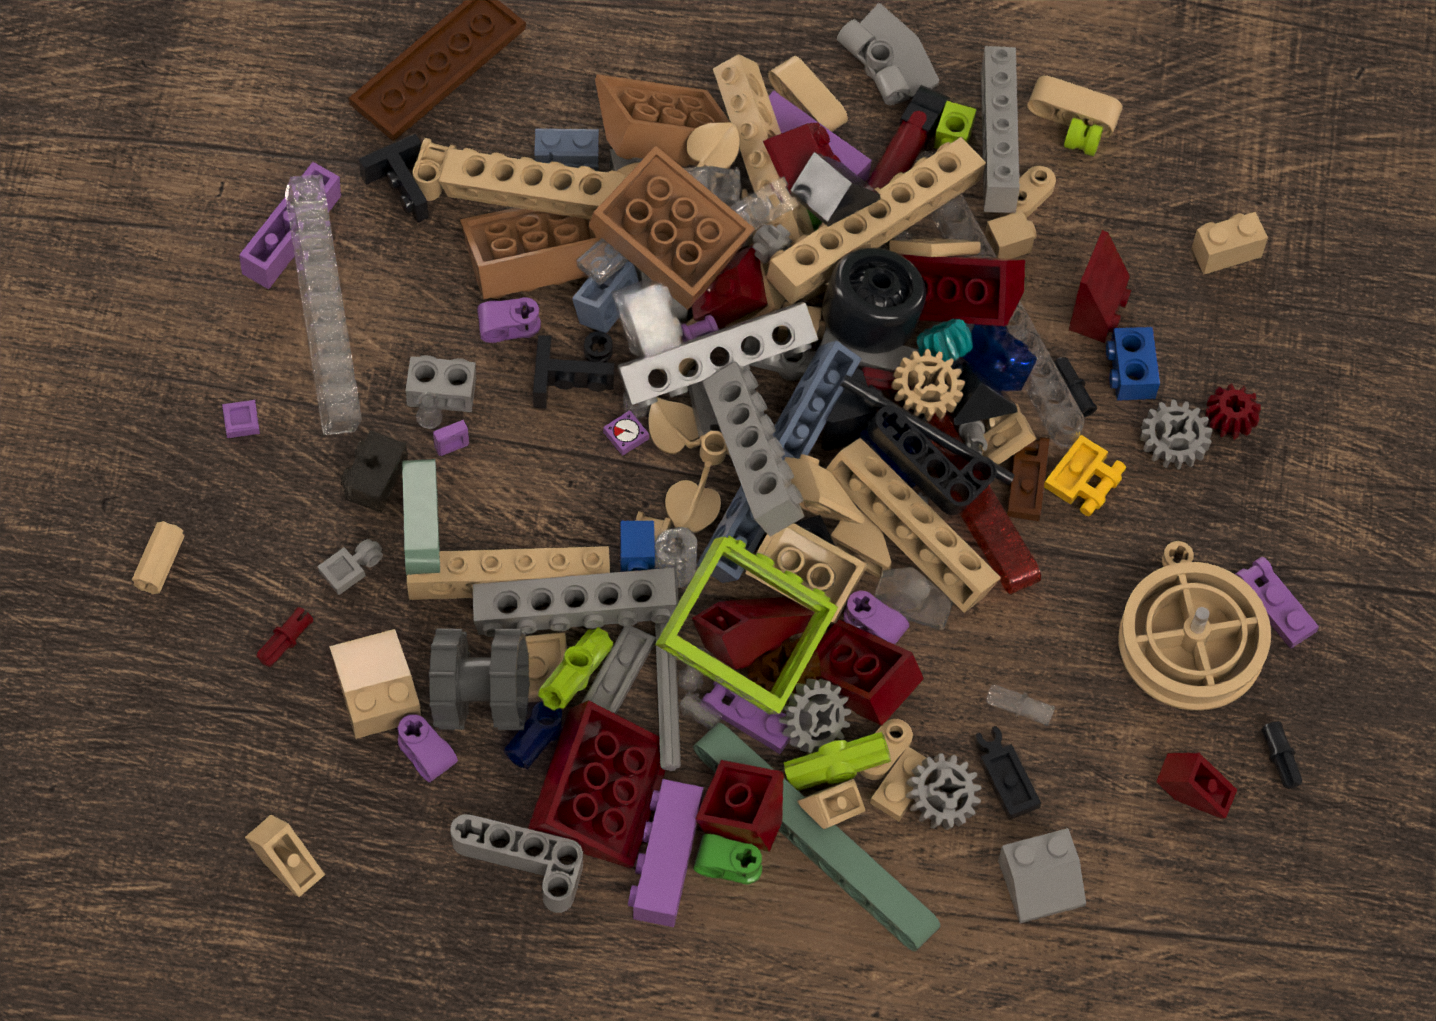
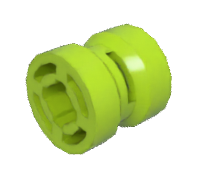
M1074 117L1070 124L1064 147L1071 150L1078 148L1083 150L1084 154L1094 157L1104 127L1096 124L1089 126L1084 124L1083 120Z

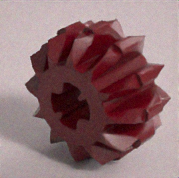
M1232 383L1227 386L1226 390L1219 386L1215 390L1214 395H1211L1207 400L1205 417H1208L1211 421L1209 426L1212 430L1220 429L1221 438L1226 433H1230L1234 440L1239 437L1240 433L1247 437L1251 433L1252 428H1255L1259 423L1261 404L1255 403L1256 393H1245V385L1240 390H1236Z

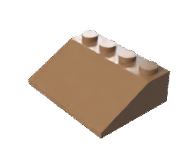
M598 74L595 79L606 139L616 155L624 159H632L633 157L644 159L657 146L682 167H687L688 165L698 166L699 162L692 160L687 152V141L690 134L696 128L705 124L730 122L708 90Z
M657 146L646 155L593 212L589 227L687 310L711 285L755 230L752 225Z
M511 208L460 219L477 284L483 299H497L506 294L520 291L529 292L538 287L552 284L561 285L570 280L584 277L589 278L606 256L605 241L589 227L590 219L521 208Z

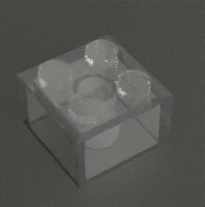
M646 279L611 292L632 354L647 358L681 346L679 337L683 336V332L677 317H672L669 306L673 302L667 286L662 287V283Z

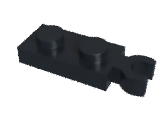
M997 726L992 727L991 734L994 738L992 742L985 741L980 732L976 733L975 744L980 751L986 753L981 756L980 763L1008 819L1011 820L1039 809L1041 801L1012 744L1006 747L1001 745L1002 733Z

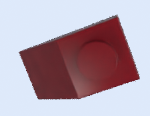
M1167 753L1156 781L1174 800L1220 819H1226L1237 789L1200 753Z

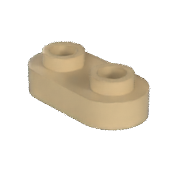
M1034 166L1019 178L1020 188L1018 197H1022L1025 200L1017 201L1016 212L1023 211L1025 217L1030 216L1053 193L1056 177L1049 168ZM1036 178H1042L1044 181H1038Z
M900 719L887 720L875 732H882L884 734L891 762L860 771L861 775L870 780H879L887 776L905 749L911 746L913 733L911 727L905 721ZM898 731L902 736L893 738L890 732Z

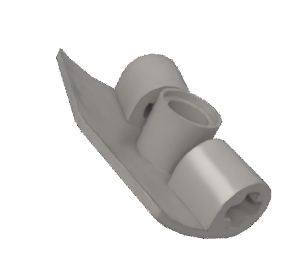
M878 3L860 23L853 19L840 30L837 41L864 64L866 74L874 79L885 104L895 105L913 98L921 85L932 89L939 84V78L920 39L882 4Z

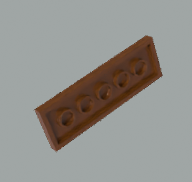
M465 0L349 97V104L394 142L526 30V22L499 0Z

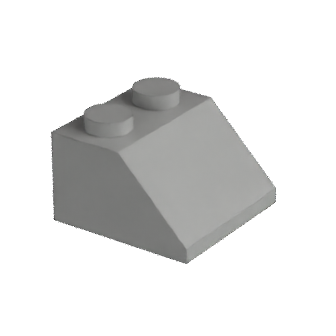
M1068 828L1002 845L998 862L1019 923L1086 906L1080 860Z

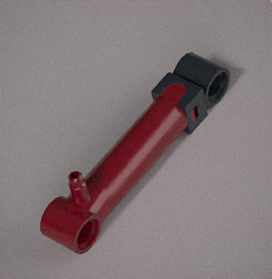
M924 85L918 88L912 102L909 103L900 119V127L869 177L868 185L873 189H881L889 184L895 175L900 172L904 174L911 169L922 148L928 146L935 134L946 101L950 102L951 97Z

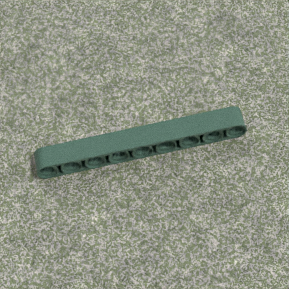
M717 723L693 746L697 756L714 772H716L721 760L774 770L722 723ZM784 779L783 819L779 832L904 946L916 952L941 927L936 916L836 825L823 829L798 804V800L805 797Z

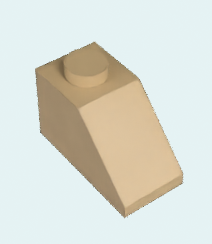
M860 509L859 511L865 518L863 524L840 521L831 534V538L836 547L868 564L865 571L886 582L890 575L892 562L883 532Z
M273 815L267 817L245 837L262 862L297 897L302 896L325 875L291 826Z

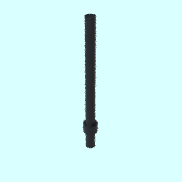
M847 374L843 377L840 386L860 397V402L868 407L874 408L875 406L881 409L886 406H892L897 408L927 438L967 462H970L975 457L983 456L882 396V391L872 385L867 387ZM995 463L997 468L996 479L1006 485H1010L1015 474Z

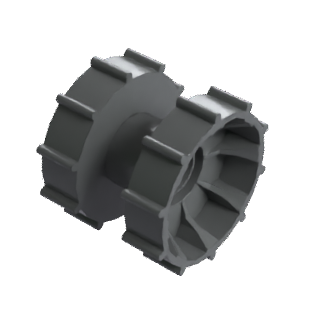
M436 629V635L433 644H431L429 672V705L433 717V727H438L439 730H464L467 715L469 714V701L490 702L493 727H498V730H524V723L528 715L530 687L526 632H522V629H495L493 644H491V657H470L467 632H462V629Z

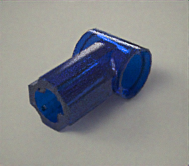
M543 701L534 706L531 717L524 724V730H519L504 749V754L509 757L511 762L520 768L528 770L547 745L560 736L562 732L561 708L554 711L544 706ZM545 717L555 720L550 725H543L539 721Z

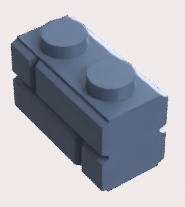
M535 128L536 162L548 164L550 162H559L568 167L579 168L580 166H586L598 171L599 129Z

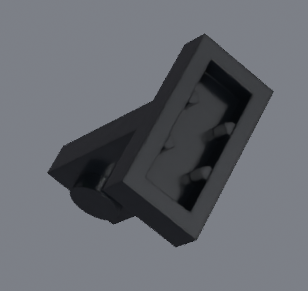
M415 133L359 158L360 175L366 185L386 176L390 187L393 190L397 188L401 195L399 199L404 211L407 214L411 212L418 223L429 218L427 200L407 168L416 163L421 148V142Z
M538 335L533 386V408L546 409L548 386H556L564 390L573 387L588 388L595 392L613 390L614 363L551 359V336Z

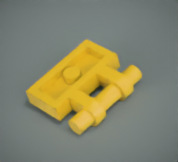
M1080 435L1046 479L1044 488L1069 504H1072L1077 496L1082 497L1085 502L1080 507V511L1089 517L1095 509L1102 507L1106 501L1105 496L1110 489L1116 488L1122 480L1121 475L1125 471L1126 466L1118 460L1111 467L1103 463L1107 458L1108 451ZM1094 474L1101 479L1096 488L1087 484Z

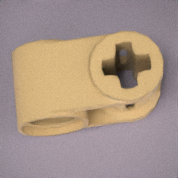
M425 138L413 167V178L426 200L432 201L438 198L443 188L439 183V178L450 148L457 149V146L450 145V147L432 143L431 139Z

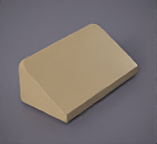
M854 779L836 784L798 800L801 808L823 829L865 812V807Z

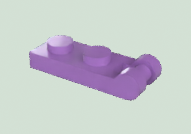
M1260 557L1252 563L1251 568H1243L1235 573L1257 593L1266 608L1270 625L1290 649L1317 632L1319 626L1273 572L1272 566L1266 558ZM1259 577L1264 582V585L1260 588L1254 582Z
M714 681V689L711 693L705 694L700 701L701 705L709 712L781 754L791 739L782 734L787 728V724L779 723V719L786 715L782 712L769 715ZM725 695L733 699L729 706L721 701Z

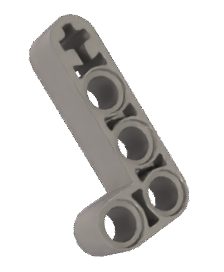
M469 814L460 815L453 820L450 829L453 849L458 854L543 875L542 894L546 908L552 912L561 913L567 911L572 906L583 870V851L577 842ZM466 832H471V833H472V834H469V835L467 836V838H461V837H464V836L466 835ZM497 839H504L509 844L503 848H496L492 845V842ZM537 847L542 850V853L534 857L527 855L525 851L529 848ZM567 855L574 857L576 861L573 864L564 865L559 862V859ZM556 887L564 888L567 891L561 897H555L549 892Z

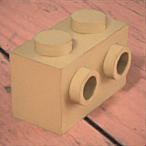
M1256 212L1246 215L1236 214L1226 221L1216 224L1209 222L1202 225L1196 231L1191 249L1203 274H1207L1261 258L1268 236Z

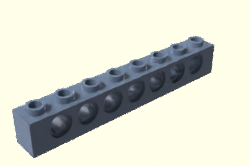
M837 340L819 346L775 424L776 432L773 433V437L778 439L785 451L782 460H785V457L799 459L801 454H809L845 389L840 386L843 377L846 374L852 377L862 359ZM742 485L696 566H700L714 539L719 537H728L729 535L736 540H741L746 544L744 549L752 554L754 553L765 531L754 520ZM722 555L711 576L722 583L731 582L740 578L744 568Z

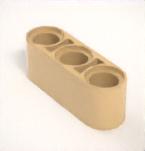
M793 56L769 71L768 78L775 91L832 132L847 123L848 116L842 104L799 57Z
M1041 76L1038 78L1027 104L1028 109L1033 114L1069 127L1074 117L1083 120L1084 124L1089 126L1094 124L1102 126L1104 128L1101 137H1109L1113 134L1122 111V104L1111 96L1051 76Z

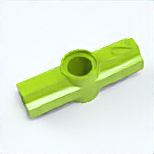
M598 627L593 630L588 629L575 646L569 647L565 651L562 662L540 687L538 696L543 700L544 706L554 711L558 708L564 709L578 691L586 688L589 677L612 649L613 641L609 638L608 632Z
M879 732L850 742L838 740L824 744L818 749V752L784 762V770L788 782L797 791L825 782L837 784L854 778L857 772L891 762V757L884 734Z

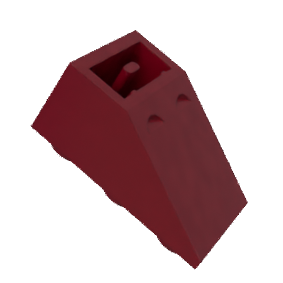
M788 597L719 601L694 616L692 620L706 652L737 670L751 665L754 659L763 653L777 649L784 640L794 634L804 632L814 612Z

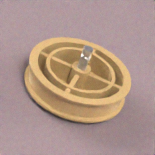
M1182 562L1171 564L1152 572L1136 586L1125 606L1119 627L1118 643L1120 655L1127 672L1143 691L1171 707L1202 711L1225 706L1240 698L1251 688L1257 680L1269 652L1271 626L1266 608L1261 599L1243 579L1216 565L1201 562Z

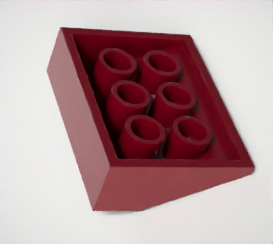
M589 700L571 708L528 829L571 839L581 846L585 855L632 868L643 839L646 822H649L652 813L650 805L653 791H659L666 771L660 765L659 736Z

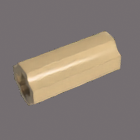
M164 521L157 522L132 578L135 587L151 594L160 593L184 539L181 528Z

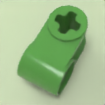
M704 834L701 838L693 869L698 874L709 878H721L741 884H752L762 874V855L760 850L752 844L729 840L719 835ZM746 860L752 861V863L748 864L747 868L741 867V865L745 864Z

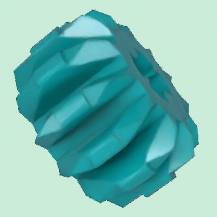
M951 319L946 322L943 321L940 324L925 329L923 333L918 335L916 341L920 357H922L925 350L929 349L931 356L936 357L940 351L943 353V361L946 362L951 358L956 361L957 358L965 356L973 348L972 335L969 328L966 327L964 320Z

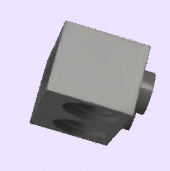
M429 355L411 356L405 390L407 406L472 412L477 379L476 363L461 358L444 360ZM422 378H430V379H432V380L429 381V382H420V381H419V380L422 379ZM455 381L464 382L462 385H453L451 383Z

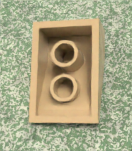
M795 523L771 537L767 534L757 553L772 559L775 562L773 567L784 573L787 570L803 579L802 585L810 590L816 588L825 592V595L831 598L829 602L838 606L831 620L833 623L837 622L847 604L849 596L853 593L868 566L865 562ZM746 571V572H745V574H747V575L753 577L754 579L760 581L761 583H763V584L769 586L770 588L776 590L777 592H779V593L785 595L786 597L792 599L793 601L797 602V601L794 600L793 598H791V597H789L788 595L784 594L783 592H781L780 590L776 589L775 587H773L772 585L768 584L767 582L763 581L762 579H760L759 577L755 576V575L752 574L751 572H749V571Z
M395 629L329 646L356 739L397 728L399 722L407 715L416 714L421 716L418 696Z

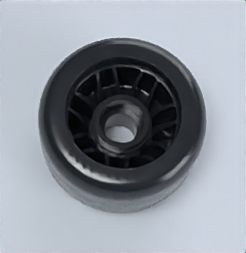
M862 248L852 251L837 263L830 277L822 302V313L825 323L830 332L839 341L852 349L874 354L893 351L904 345L916 329L926 302L925 282L919 270L909 260L893 251L882 248Z

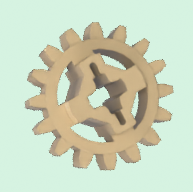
M929 349L925 350L922 357H920L917 351L912 352L910 360L904 357L899 365L900 367H897L893 374V377L896 379H894L891 385L892 389L899 390L894 398L895 401L904 400V409L909 410L912 408L914 410L913 414L916 416L924 413L927 421L931 420L934 413L940 419L944 418L946 410L952 413L957 406L956 403H959L963 396V393L960 391L965 385V381L957 380L962 372L961 369L953 370L951 368L954 360L951 358L946 362L943 361V353L940 351L936 357H932Z

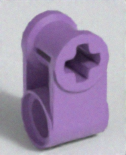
M522 297L504 301H487L480 304L477 308L480 337L485 342L497 343L509 339L533 337L539 332L541 327L538 304L530 298Z
M854 592L847 600L843 619L844 622L893 644H896L909 628L907 619L901 613L888 607L869 592Z
M416 714L407 715L399 722L398 746L427 782H432L458 762L457 756L450 745L434 731L422 716Z

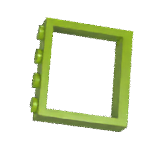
M729 535L728 537L715 538L655 645L769 715L780 714L834 617L838 606L829 602L831 598L826 596L825 592L816 588L810 590L802 585L803 579L787 570L783 573L773 567L775 562L761 553L754 555L744 549L746 544L743 541L736 540ZM722 555L814 612L771 692L677 636Z

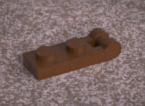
M1039 437V440H1034L1014 454L1012 473L1015 476L1010 484L1006 517L1032 521L1040 520L1050 438ZM1025 451L1035 452L1037 456L1026 455Z

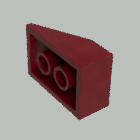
M1101 231L1082 276L1069 326V331L1105 343L1109 332L1113 333L1114 328H1118L1121 315H1118L1117 312L1120 306L1126 308L1132 290L1127 289L1130 275L1107 231Z
M838 620L821 638L814 651L818 653L821 664V676L816 677L818 681L819 679L830 681L831 685L839 686L841 688L839 695L848 697V701L844 705L856 714L881 726L924 680L912 652L842 620Z

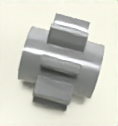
M772 224L762 226L753 237L754 245L752 248L756 250L754 255L766 264L777 251L782 249L785 251L792 247V240L789 238L791 233L781 224L776 228Z

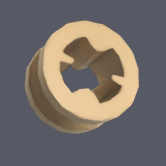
M1175 541L1166 546L1162 556V565L1165 567L1176 564L1173 561L1175 553L1182 554L1180 563L1192 562L1194 553L1188 544Z

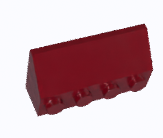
M899 254L909 260L919 270L925 282L926 302L919 320L946 322L951 319L964 320L967 324L1007 326L1024 293L1025 260L971 256L926 257Z

